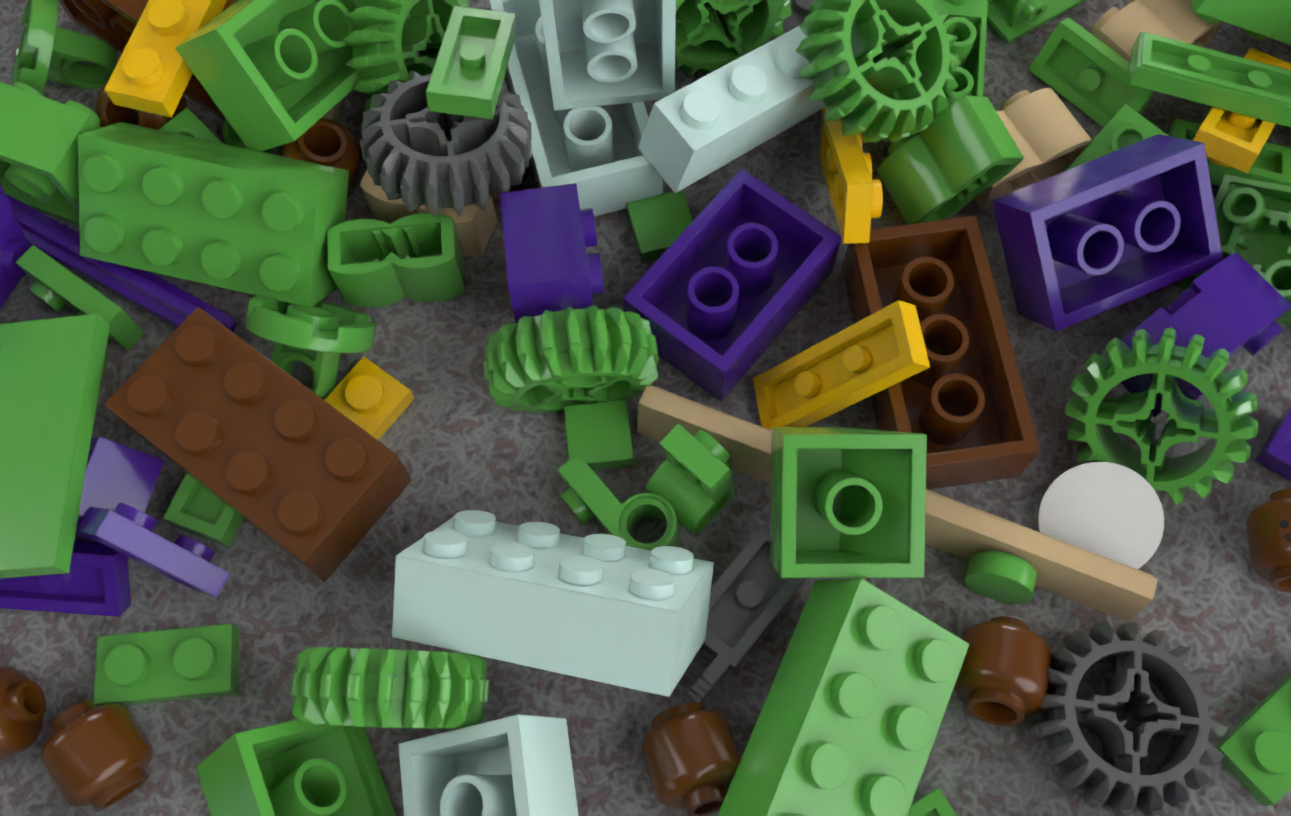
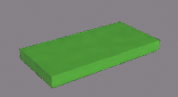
M98 313L0 324V578L69 573L110 323Z

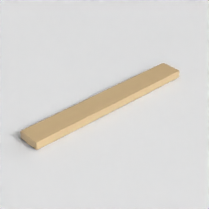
M646 386L638 403L637 433L661 442L678 423L692 436H695L702 429L729 453L730 458L726 462L733 470L771 484V430L655 386ZM926 489V545L968 561L973 554L981 551L991 550L1013 554L1029 562L1036 570L1037 579L1035 587L1126 622L1131 620L1154 598L1158 578H1155L1154 575Z

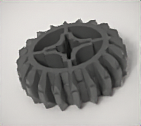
M410 71L409 79L406 83L390 80L388 92L373 95L371 109L363 112L364 121L362 122L361 131L363 139L360 140L363 159L366 160L368 173L373 178L374 185L382 186V190L385 191L388 200L402 198L409 212L421 205H427L433 217L442 208H453L460 217L464 206L473 204L485 211L489 196L501 199L500 193L508 192L510 186L521 185L525 168L529 167V159L532 156L531 122L528 120V113L524 111V107L521 104L520 95L509 93L505 81L502 83L493 119L428 111L426 90L432 74L421 76L414 71Z
M1099 622L1090 628L1089 636L1081 630H1076L1066 636V648L1055 646L1050 649L1051 669L1046 670L1048 677L1047 694L1043 698L1044 702L1041 710L1036 712L1037 714L1046 715V721L1029 729V736L1033 739L1040 740L1050 737L1054 749L1044 752L1040 757L1041 763L1048 767L1063 761L1068 769L1061 776L1060 787L1070 790L1086 781L1084 790L1085 804L1091 807L1101 806L1109 797L1110 806L1115 815H1130L1137 805L1145 816L1162 813L1164 802L1171 807H1178L1188 803L1190 798L1187 787L1193 790L1203 789L1211 782L1202 766L1209 767L1220 764L1221 759L1225 757L1208 741V739L1225 736L1226 731L1229 729L1223 723L1210 719L1209 710L1220 707L1224 698L1215 694L1205 696L1199 685L1207 681L1211 670L1198 668L1190 672L1184 665L1189 658L1190 647L1180 645L1167 652L1165 651V631L1153 630L1142 639L1137 622H1125L1118 627L1116 633L1108 622ZM1113 663L1112 677L1105 680L1103 696L1093 695L1087 699L1076 698L1080 680L1091 665ZM1149 679L1161 691L1168 705L1163 704L1154 696L1150 689ZM1124 704L1127 706L1124 714L1131 711L1135 721L1145 723L1127 730L1123 727L1127 720L1119 722L1116 712L1108 710ZM1079 726L1090 729L1098 736L1102 743L1103 759L1086 742ZM1162 735L1173 736L1172 746L1164 762L1151 774L1140 775V758L1147 756L1149 739Z

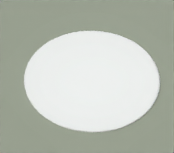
M1089 462L1067 470L1053 481L1042 498L1038 523L1040 533L1139 569L1153 556L1161 542L1164 530V513L1157 493L1137 472L1116 463Z

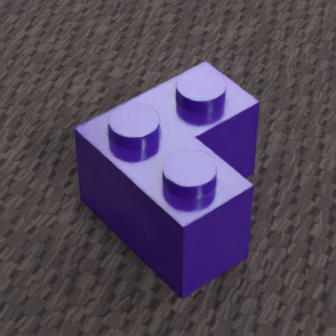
M577 184L500 193L507 281L515 323H518L519 319L523 316L535 317L542 315L545 310L556 312L566 310L569 306L573 309H586L592 306V294L604 293L600 254H586V247L598 246L593 208L580 209Z

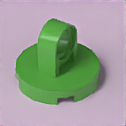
M27 0L21 22L23 31L20 46L16 48L11 86L15 82L24 83L42 95L46 80L82 89L102 88L105 82L110 79L116 67L117 52L113 46L96 37L56 27L58 0ZM78 61L93 62L98 65H88Z
M265 296L250 298L245 328L254 335L274 342L271 361L291 376L294 365L298 361L305 363L313 375L311 391L323 400L333 391L340 353L365 352L373 348L377 323L369 322L370 316L363 312L324 301H319L310 308L301 305L289 306L290 303L274 300Z

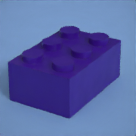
M1157 134L992 200L1017 311L1020 315L1055 332L1209 269L1223 260L1205 144L1203 142Z
M741 168L623 297L624 312H635L640 315V318L650 322L652 335H655L659 357L722 402L831 275L839 250L841 236Z

